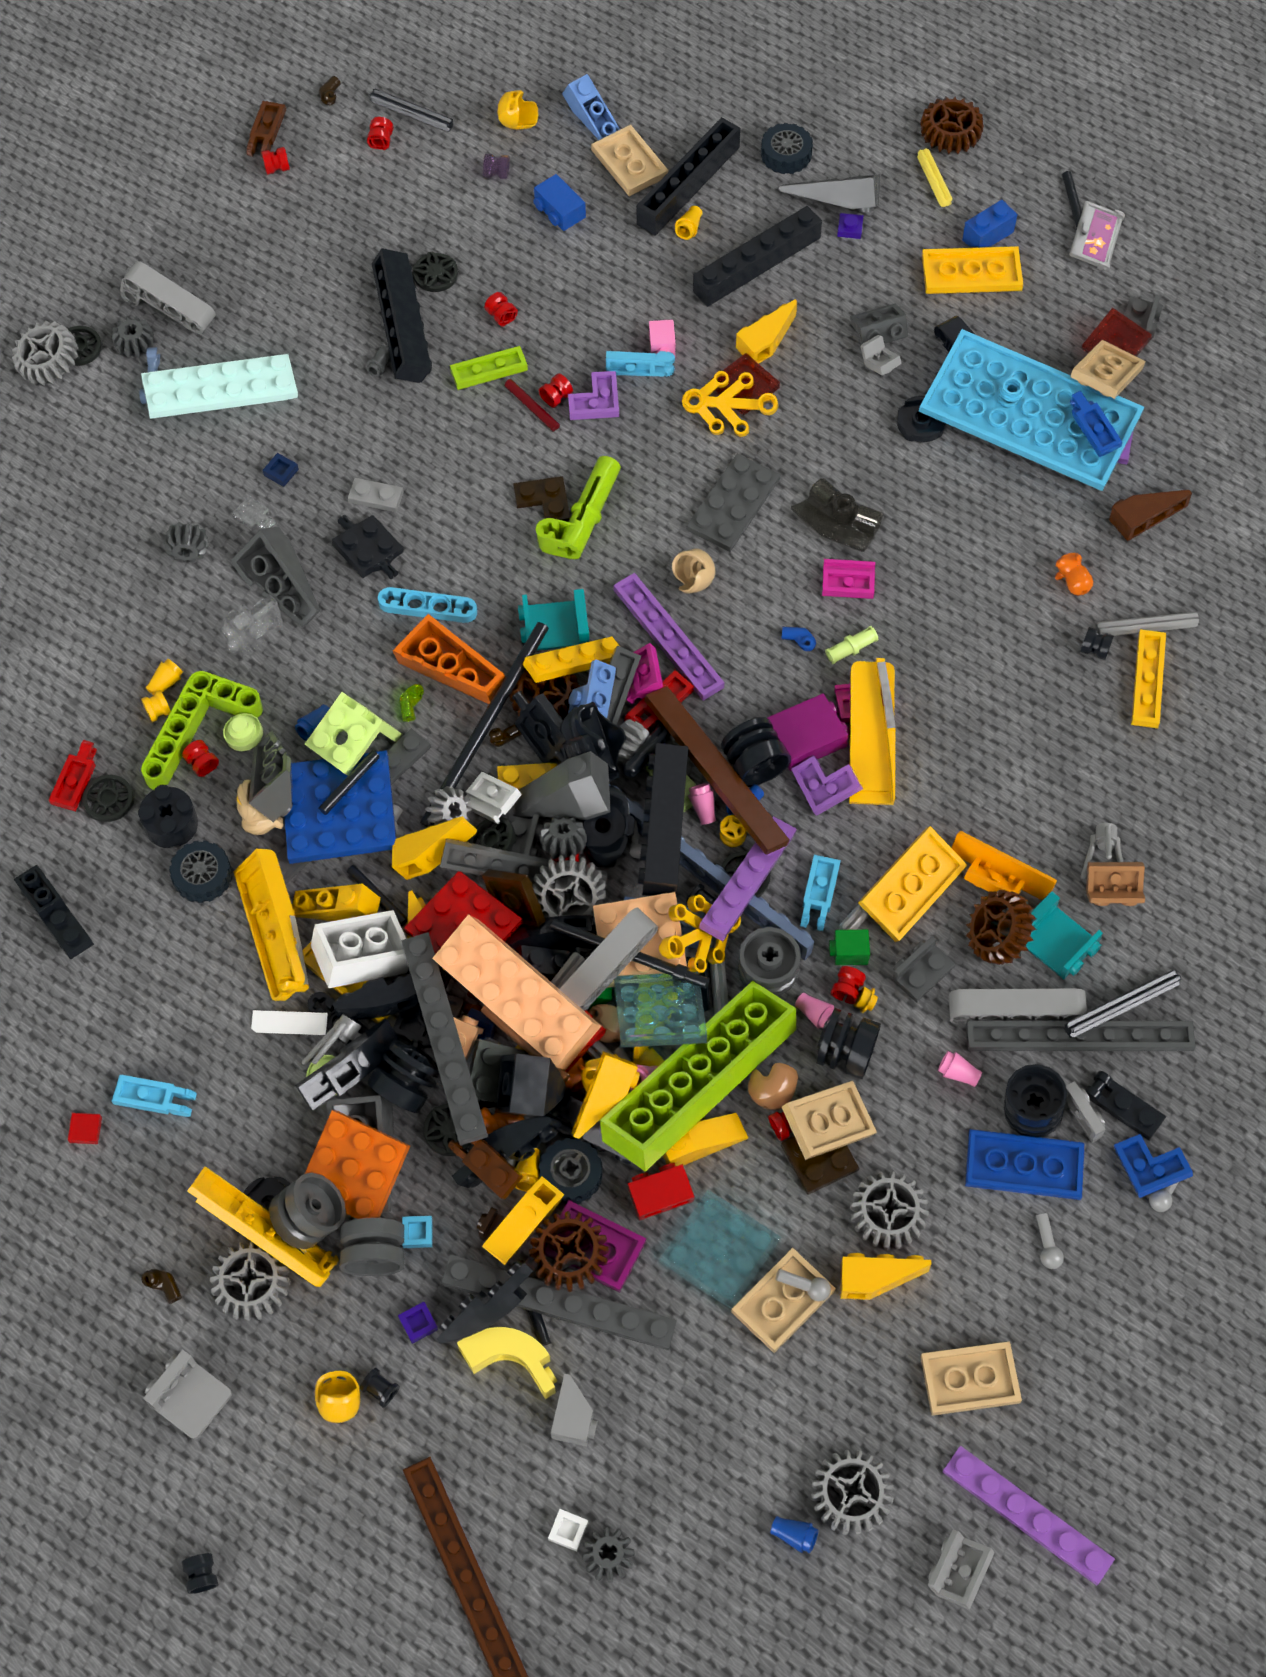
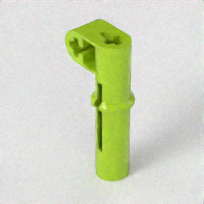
M600 456L597 459L578 502L572 505V515L569 522L554 518H546L538 522L535 530L539 547L543 552L574 560L581 557L595 524L601 521V511L620 472L621 466L617 460L609 456Z

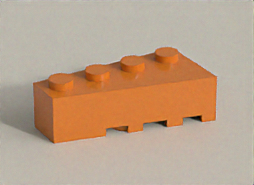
M429 614L393 650L399 664L487 704H490L505 678L504 673Z

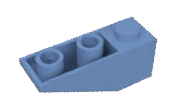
M588 74L567 85L562 93L573 113L598 140L620 130Z

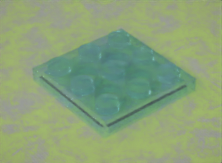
M668 974L617 976L614 979L620 1047L707 1043L701 987L686 981L684 983L672 979L673 976Z
M707 1190L659 1262L732 1310L780 1242L781 1237L710 1190Z

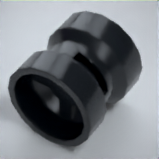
M1089 627L1080 652L1085 654L1093 652L1098 658L1106 660L1114 635L1108 633L1098 634L1097 629Z
M211 1553L191 1556L182 1561L183 1572L189 1578L186 1583L188 1594H197L211 1590L219 1585L217 1576L212 1573L214 1560Z

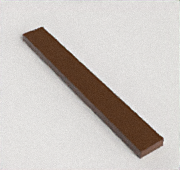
M668 686L647 694L644 699L646 704L679 746H688V757L765 855L787 846L790 839Z
M431 1457L403 1469L493 1677H528Z

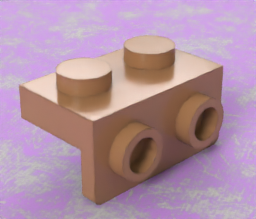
M1088 862L1086 894L1089 902L1097 906H1107L1110 903L1135 906L1137 903H1145V895L1143 893L1144 863Z

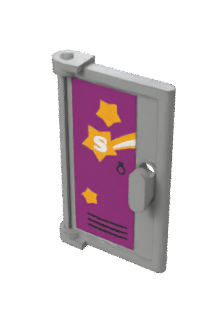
M1085 201L1069 255L1097 266L1096 269L1109 271L1110 261L1125 214L1116 209L1112 211Z

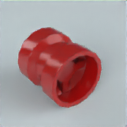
M385 117L373 118L370 123L367 144L373 149L386 150L389 148L390 136L394 128L393 123Z
M285 147L277 148L276 152L269 150L261 151L267 175L274 174L278 169L282 171L290 170Z
M502 292L492 294L484 305L485 310L491 316H494L495 321L500 326L509 324L518 314L517 308L512 303H508L507 297Z
M560 373L552 377L549 384H544L539 388L540 397L552 408L558 406L562 398H567L568 394L573 393L571 383Z
M196 740L190 743L182 752L183 759L188 764L193 765L192 769L198 777L206 776L219 765V759L214 753H209V748L203 740Z
M842 966L837 975L839 980L833 985L831 995L835 999L843 1001L846 994L845 1002L855 1004L859 997L858 990L864 985L866 976L856 968Z
M774 1112L768 1115L769 1123L780 1141L789 1138L790 1133L793 1131L784 1112Z

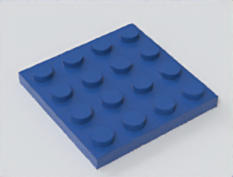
M387 750L376 752L380 758L327 815L323 814L318 807L348 775L325 759L291 763L293 806L290 812L284 816L289 864L392 850V845H394L397 837ZM364 753V755L361 757V759H360L359 762L356 764V766L354 767V769L361 763V761H362L369 753Z

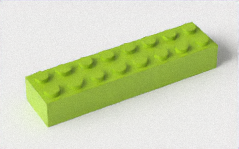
M752 981L600 1119L602 1141L646 1172L797 1030L796 1008L756 982Z

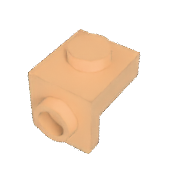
M463 1015L462 1019L453 1017L465 1059L468 1060L478 1034H482L484 1029L477 1026L478 1020Z

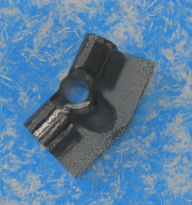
M825 478L819 479L812 486L808 499L791 506V510L822 537L861 552L867 549L883 519V512L864 505H857L853 496L846 493L841 494Z

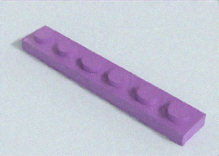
M635 573L613 585V590L681 675L694 685V691L703 701L724 688V681Z
M773 816L774 821L790 839V843L797 829ZM755 842L702 919L699 929L724 941L787 846L765 855Z
M962 1446L958 1448L944 1468L943 1473L1096 1586L1115 1560L1103 1549Z

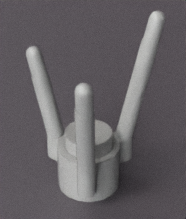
M1101 823L1096 826L1095 834L1090 836V845L1080 875L1081 879L1086 878L1088 862L1092 860L1096 845H1098L1100 850L1106 851L1107 859H1111L1112 850L1115 849L1117 862H1123L1120 838L1117 837L1118 828L1116 825Z
M342 1014L330 1031L302 1060V1065H306L313 1057L312 1063L317 1064L337 1038L346 1044L350 1039L352 1041L361 1035L358 1033L361 1025Z

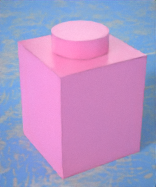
M673 320L649 321L650 353L657 354L660 351H665L675 355L676 343Z

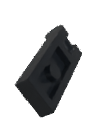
M1098 1071L1094 1077L1095 1082L1092 1086H1087L1085 1089L1090 1101L1150 1141L1166 1116L1115 1082L1104 1071ZM1104 1088L1111 1092L1108 1098L1101 1094Z

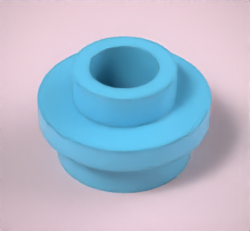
M1009 377L1000 384L999 394L1004 400L1015 402L1023 397L1025 388L1020 379Z

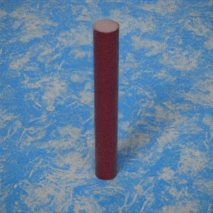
M508 379L505 382L504 386L553 432L560 427V424L512 379Z

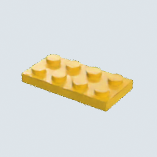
M1018 246L923 249L922 251L926 294L1022 291L1023 289Z
M931 826L927 827L863 896L858 904L895 942L900 941L965 869L967 864Z

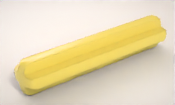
M927 148L919 150L917 158L940 206L951 205L952 196L930 150Z

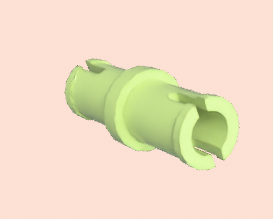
M869 626L853 636L848 635L844 637V641L826 649V656L832 664H835L851 654H858L860 649L878 641V635L875 629Z

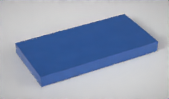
M970 1129L965 1186L1081 1200L1085 1143Z

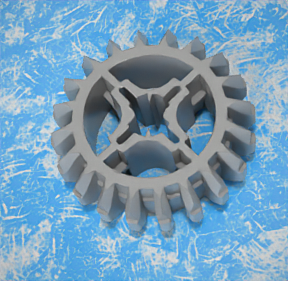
M45 321L43 325L36 322L35 328L28 327V332L26 334L20 333L21 340H16L17 347L12 349L14 355L12 360L15 364V369L25 380L35 385L40 383L45 386L48 381L54 384L56 378L62 379V375L65 372L70 373L69 367L75 366L73 359L78 357V346L75 342V337L65 326L59 325L55 321L53 323Z
M573 854L567 861L560 855L558 863L550 858L548 861L549 867L543 865L540 867L541 874L534 876L536 883H533L532 887L541 905L544 918L564 915L594 916L593 906L603 904L601 899L606 897V891L604 890L606 886L605 881L601 879V871H594L595 865L593 862L585 866L586 860L584 857L577 862ZM580 878L588 883L591 892L585 891V888L579 885ZM573 886V892L570 890V893H566L564 897V891L567 892V889H571ZM546 890L552 891L553 895L558 897V904L549 898Z
M882 1171L879 1172L878 1180L870 1175L867 1177L868 1185L861 1182L858 1186L859 1191L853 1193L852 1198L855 1202L850 1204V1210L854 1211L850 1217L851 1221L858 1222L855 1226L856 1232L866 1230L862 1237L864 1241L868 1240L871 1236L874 1237L872 1243L874 1247H877L879 1240L884 1241L883 1247L885 1250L889 1249L890 1242L894 1243V1247L897 1250L900 1249L901 1240L909 1246L912 1243L911 1236L918 1239L921 1235L919 1229L926 1228L927 1223L923 1219L929 1216V1211L924 1209L928 1205V1200L920 1199L924 1194L923 1189L913 1190L916 1186L915 1180L910 1181L908 1184L905 1183V1174L900 1176V1180L895 1179L894 1171L890 1172L889 1178H885ZM886 1190L884 1199L874 1200L873 1203L867 1202L873 1194ZM896 1192L903 1195L909 1201L911 1207H908L906 1203L900 1202L896 1197ZM889 1199H891L890 1206L894 1210L890 1221H888V1214L885 1210ZM867 1213H871V1216L879 1218L883 1228L875 1225ZM906 1217L912 1218L905 1227L892 1230L895 1221L905 1220Z
M250 1241L248 1248H245L244 1244L239 1242V1250L236 1252L231 1247H228L227 1251L230 1255L228 1258L219 1255L218 1259L222 1266L215 1265L212 1268L213 1272L217 1275L210 1277L211 1284L215 1285L210 1291L213 1296H218L215 1299V1303L217 1306H223L222 1310L225 1314L233 1311V1318L238 1320L243 1313L244 1319L250 1321L252 1313H255L257 1319L261 1320L263 1316L262 1310L266 1309L267 1313L272 1315L273 1310L270 1305L272 1303L279 1307L282 1305L278 1295L283 1297L288 1295L287 1289L283 1286L290 1285L291 1281L286 1277L290 1271L287 1266H282L283 1263L262 1248L258 1247L257 1249L256 1244ZM256 1260L268 1264L273 1270V1276H267L266 1273L258 1272ZM245 1262L244 1267L240 1271L232 1272L236 1266ZM252 1272L255 1280H251L248 1289L245 1281H249ZM227 1286L242 1289L244 1301L231 1297L228 1294ZM269 1289L262 1297L255 1300L256 1294L260 1290Z
M845 1450L844 1460H841L840 1456L834 1453L832 1455L834 1465L825 1459L822 1465L826 1471L816 1469L815 1475L820 1480H813L811 1483L812 1488L820 1490L811 1494V1500H821L814 1507L815 1512L825 1510L826 1513L823 1514L821 1521L825 1523L830 1518L834 1519L831 1525V1529L834 1531L839 1523L843 1524L842 1533L844 1535L848 1534L850 1526H854L855 1535H860L862 1524L867 1532H871L873 1529L871 1520L880 1526L883 1520L879 1514L888 1516L890 1512L888 1507L883 1504H892L894 1500L893 1497L885 1494L892 1492L894 1486L892 1484H883L890 1478V1474L888 1472L881 1475L878 1473L883 1468V1464L879 1462L873 1467L871 1465L873 1461L872 1455H868L866 1461L861 1460L862 1451L857 1450L855 1458H851L850 1451ZM844 1469L858 1470L851 1479L833 1476ZM866 1475L875 1484L877 1501L871 1498V1494L863 1486ZM859 1480L857 1493L860 1496L854 1495L853 1498H850L848 1504H845L848 1491H844V1489L850 1490ZM827 1484L834 1487V1491L841 1496V1504L838 1510L829 1500ZM854 1505H860L864 1508L867 1506L871 1509L860 1516L846 1515L848 1510Z

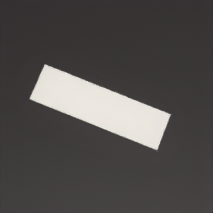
M253 1010L251 1029L256 1033L326 1035L328 1013Z

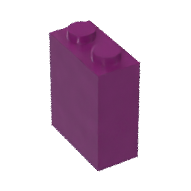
M824 693L767 717L771 721L773 729L778 733V740L783 742L791 756V762L788 766L790 771L812 756H815L818 760L847 747L848 736H850L849 729L845 722H840L834 703L832 701L828 702Z

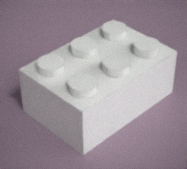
M394 910L320 923L314 926L310 946L328 988L405 974L409 968L401 941L406 939Z

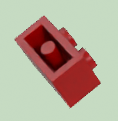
M675 1163L664 1165L659 1168V1173L650 1176L648 1172L641 1173L632 1177V1182L628 1183V1191L639 1221L694 1202L695 1196L683 1164L676 1166Z

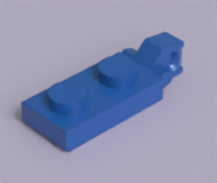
M1081 391L1072 394L1070 403L1073 407V418L1098 457L1120 448L1122 440L1098 403L1088 402Z

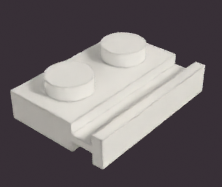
M481 772L466 790V797L470 799L466 806L470 807L472 812L498 824L500 816L502 814L506 815L522 794L517 788Z

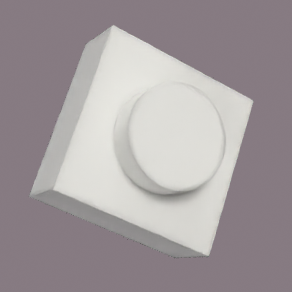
M559 1509L548 1540L577 1552L589 1522L584 1518Z

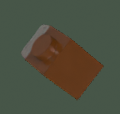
M1190 490L1132 495L1125 500L1120 499L1112 506L1109 521L1129 541L1186 508L1192 492Z

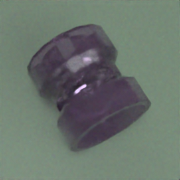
M485 153L483 176L485 178H492L498 175L500 179H508L510 168L509 155H501L497 158L493 154Z

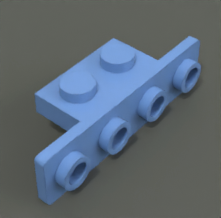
M597 659L593 660L587 685L573 689L570 694L568 714L574 707L594 702L599 712L607 718L616 668Z

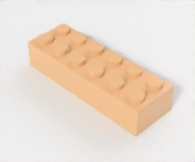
M467 915L432 958L543 1057L551 1058L556 1068L566 1070L601 1027L598 1022L492 930L473 916Z

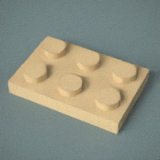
M632 125L591 144L592 152L628 196L659 182L669 172Z
M1101 340L1073 368L1070 377L1077 380L1081 385L1089 386L1099 391L1103 396L1115 399L1142 371L1146 361Z
M853 1081L788 1102L782 1106L805 1160L860 1141L877 1133Z
M794 1248L731 1310L773 1353L826 1301H815L810 1298L807 1291L776 1281L779 1269L809 1280L817 1277L824 1278ZM829 1282L831 1287V1293L829 1295L830 1297L835 1292L836 1288Z
M1010 1341L922 1353L920 1356L932 1416L1020 1404L1022 1402Z

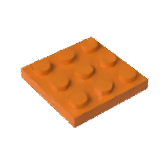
M332 1110L305 1174L311 1172L320 1174L332 1181L344 1199L346 1214L356 1219L380 1218L410 1149V1145L337 1110Z

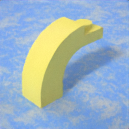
M493 1327L484 1329L457 1342L458 1349L473 1374L497 1361H513L527 1369L545 1399L556 1393L554 1386L557 1382L556 1377L549 1366L543 1368L545 1364L550 1362V1355L530 1335L512 1328Z

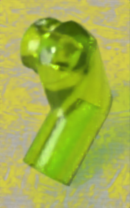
M419 684L410 686L399 698L404 722L416 719L414 707L424 694V689Z

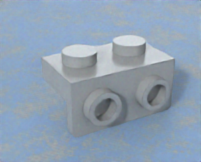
M953 1529L950 1536L942 1544V1554L937 1565L933 1566L929 1573L928 1586L936 1596L970 1610L995 1552L990 1547L963 1537L959 1531Z

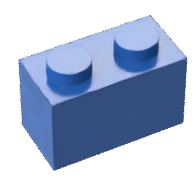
M557 174L534 187L535 199L533 201L539 211H544L554 226L558 225L565 231L586 218L585 202Z
M1000 200L965 222L962 240L970 248L991 247L1014 232L1018 214L1003 200Z

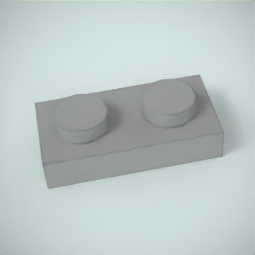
M354 478L348 495V503L397 513L404 493L403 487Z
M1075 1081L1066 1085V1103L1091 1143L1099 1140L1106 1130L1103 1117L1099 1112H1094L1089 1104L1090 1099L1087 1092L1083 1088H1079Z

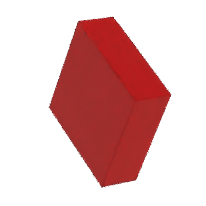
M72 1113L68 1134L69 1143L98 1144L102 1116L100 1114Z

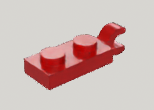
M83 740L77 756L68 755L50 795L49 802L51 805L76 812L84 790L96 767L93 758L97 749L93 748V742Z

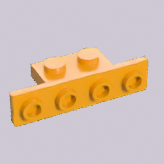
M963 831L957 833L951 847L961 859L972 864L967 870L964 879L988 892L1006 890L1020 894L1023 890L1043 900L1053 891L1057 882L1053 877Z

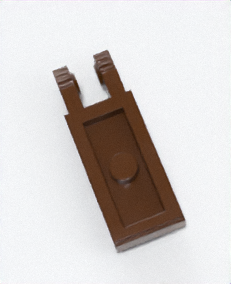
M262 101L249 134L250 139L246 151L248 156H254L257 142L263 143L260 150L261 158H263L261 151L271 150V145L274 144L286 113L285 104Z
M480 1139L470 1142L474 1146L469 1153L462 1145L460 1146V1143L451 1140L448 1147L457 1156L462 1158V1162L501 1199L505 1200L523 1178L485 1140Z

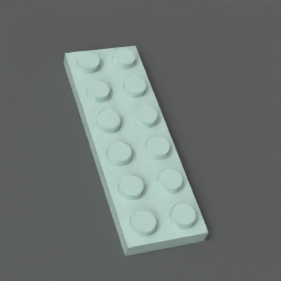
M288 354L141 373L150 419L284 401L298 397Z

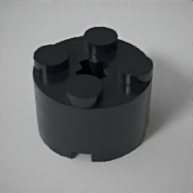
M159 785L155 790L146 795L140 804L138 815L148 839L153 844L162 848L181 846L189 842L195 835L198 828L197 814L190 797L183 790L176 787H168L167 785Z

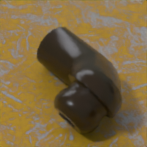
M332 76L319 89L321 101L327 106L335 103L336 94L334 95V91L341 85L340 80L336 76Z
M515 724L504 730L494 728L489 732L490 743L495 747L503 746L522 735Z
M151 1269L143 1273L141 1278L143 1285L163 1291L169 1304L182 1299L171 1273L157 1269Z

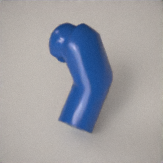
M782 626L783 640H794L804 651H811L815 648L816 640L806 628Z

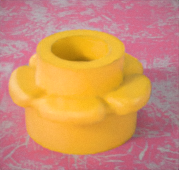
M863 986L859 991V997L854 1007L860 1009L861 1013L866 1012V1010L872 1011L878 999V996L874 995L875 989L871 988L870 990Z

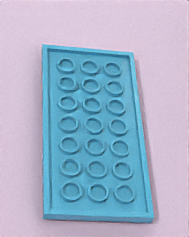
M962 329L922 401L919 412L1103 491L1143 413L1144 406L1117 396L1115 399L1103 396L1099 391L1089 386L1081 385L1077 380L1071 378L1069 374ZM1009 377L1020 379L1025 388L1023 397L1015 402L1006 401L999 394L1000 384ZM1081 391L1088 402L1098 403L1122 440L1120 448L1098 457L1073 418V407L1070 403L1072 394Z

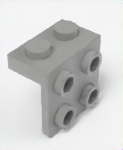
M182 1349L178 1355L175 1354L168 1360L165 1365L166 1370L160 1378H155L150 1382L145 1390L146 1395L143 1399L152 1409L191 1439H198L231 1398L232 1392L226 1385L199 1366L193 1357Z

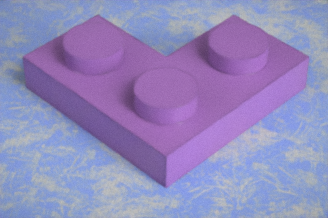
M616 371L591 372L592 393L568 394L570 420L619 417Z
M812 756L791 769L816 816L863 789L849 764L826 777L817 758Z

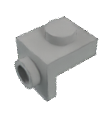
M880 335L873 337L860 346L866 367L880 375L890 373L894 368L901 365L900 356L885 348L883 337Z

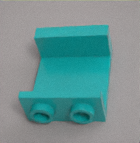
M584 589L574 590V601L528 605L527 594L522 595L523 605H518L519 621H525V627L520 628L522 643H526L537 622L545 624L549 630L536 651L565 648L589 642Z
M1051 891L1031 913L1037 918L1032 923V926L1037 930L1031 932L1030 935L1034 941H1029L1026 945L1034 956L1064 980L1069 974L1075 976L1084 965L1082 960L1087 955L1092 958L1102 946L1099 942L1103 932L1098 930L1093 936L1057 907L1060 897Z

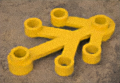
M718 371L714 378L700 390L690 389L682 397L684 409L689 413H698L709 425L710 432L714 435L722 434L725 427L723 421L716 419L707 407L717 408L731 423L735 434L739 437H744L749 433V426L732 409L760 410L764 415H772L778 409L777 398L771 393H765L759 399L733 398L743 389H750L753 386V376L748 372L742 373L738 380L718 397H710L709 395L718 387L724 388L729 384L728 374L724 371ZM720 376L726 378L723 383L717 381ZM744 378L751 379L748 384L742 383ZM696 398L699 400L697 405L690 404L692 399ZM766 403H772L773 407L771 409H765L764 405ZM715 424L721 425L719 430L712 429ZM744 425L746 429L743 432L737 431L738 426Z
M702 895L689 897L687 906L690 911L683 904L672 905L668 911L672 921H684L696 929L680 937L677 935L666 937L659 945V951L663 957L675 959L683 956L685 947L699 941L696 956L688 961L689 971L697 974L705 972L707 968L706 959L713 965L724 962L725 948L729 936L728 934L724 941L716 939L715 947L709 949L712 935L699 929L702 918L693 914L700 911L707 914L712 906ZM739 917L729 933H733L740 926L741 917Z

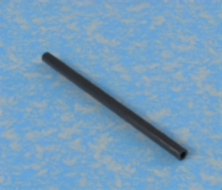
M537 622L440 789H444L446 786L456 788L526 669L523 666L525 657L534 655L549 630L545 624ZM425 812L420 821L422 825L426 827L434 825V823L427 820L431 812Z

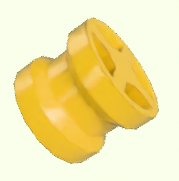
M161 690L155 692L154 696L150 698H141L152 723L157 721L159 716H168L171 710Z
M729 815L721 821L720 840L724 845L732 848L738 847L745 842L746 829L735 815Z

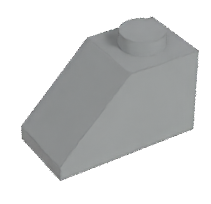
M564 1374L551 1429V1438L587 1447L589 1438L595 1439L598 1421L593 1420V1410L571 1375Z

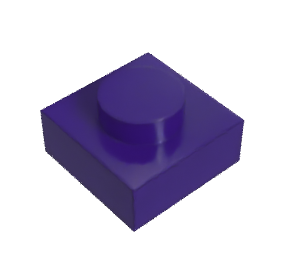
M840 213L837 237L861 239L864 215Z
M425 1302L398 1315L412 1344L438 1330Z

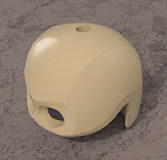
M701 549L680 552L672 562V570L675 577L684 584L679 587V590L684 593H696L706 589L715 577L714 562L709 554Z

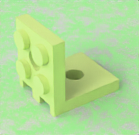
M341 692L305 745L344 774L349 775L379 732L395 742L403 734L369 709ZM346 731L348 734L347 741L342 745H338L336 742L337 735L340 732Z

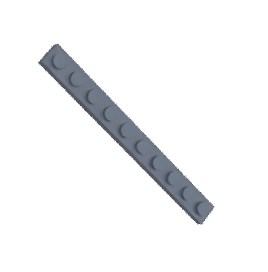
M628 799L630 816L637 820L638 832L642 835L643 821H648L649 815L644 814V809L638 802ZM681 836L679 864L720 895L731 877L727 875L723 867L718 864L714 865L706 858L702 851L697 848L693 849ZM753 896L743 913L762 928L774 927L792 935L799 945L801 958L806 960L812 953L814 940H812L809 933L802 929L799 930L791 924L784 914L777 913L770 908L763 898Z

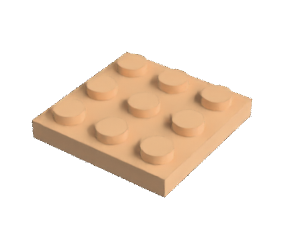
M675 892L593 906L597 935L606 938L631 910L639 908L658 926L656 934L640 952L676 966L681 964L687 967L685 952L680 958L667 959L659 951V945L664 938L674 935L682 936L680 921H672L668 914L669 908L677 904ZM631 961L607 988L673 976Z

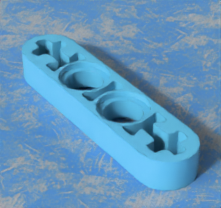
M393 587L384 588L378 594L379 606L387 613L425 617L429 614L434 619L469 623L477 616V605L473 599L468 597ZM389 596H392L394 600L387 604L386 600L389 599ZM404 597L403 606H400L401 598ZM414 599L422 602L418 608H410L408 603ZM437 603H445L447 605V608L442 612L433 609ZM452 604H455L454 613H451ZM468 606L469 610L466 614H463L461 610Z

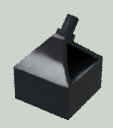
M522 1054L501 1055L495 1113L543 1117L563 1098H568L571 1095V1089L565 1085L560 1072L551 1058Z

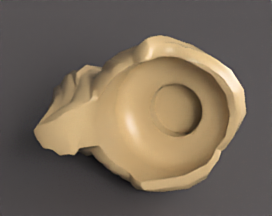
M244 780L237 788L236 803L237 810L242 817V828L245 832L253 835H262L268 833L273 828L282 829L284 827L282 817L272 822L249 804L251 780Z

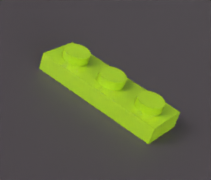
M517 346L450 365V370L457 390L528 371V365L521 347Z

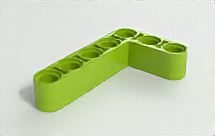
M205 671L193 673L185 684L142 764L141 772L147 786L155 790L159 785L169 784L182 759V752L190 744L209 706L233 715L247 713L258 718L263 712V706L257 690ZM226 694H230V696H228V697H225V698L222 697V696H224V695H226ZM248 703H254L250 706H245ZM194 707L193 710L186 711L187 709ZM178 729H183V731L175 733ZM166 751H172V752L169 753V754H166V755L163 754V753L166 752ZM154 773H160L155 777H151Z

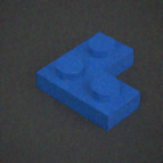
M1141 1134L1114 1144V1149L1139 1198L1193 1176V1171L1180 1147L1153 1158Z

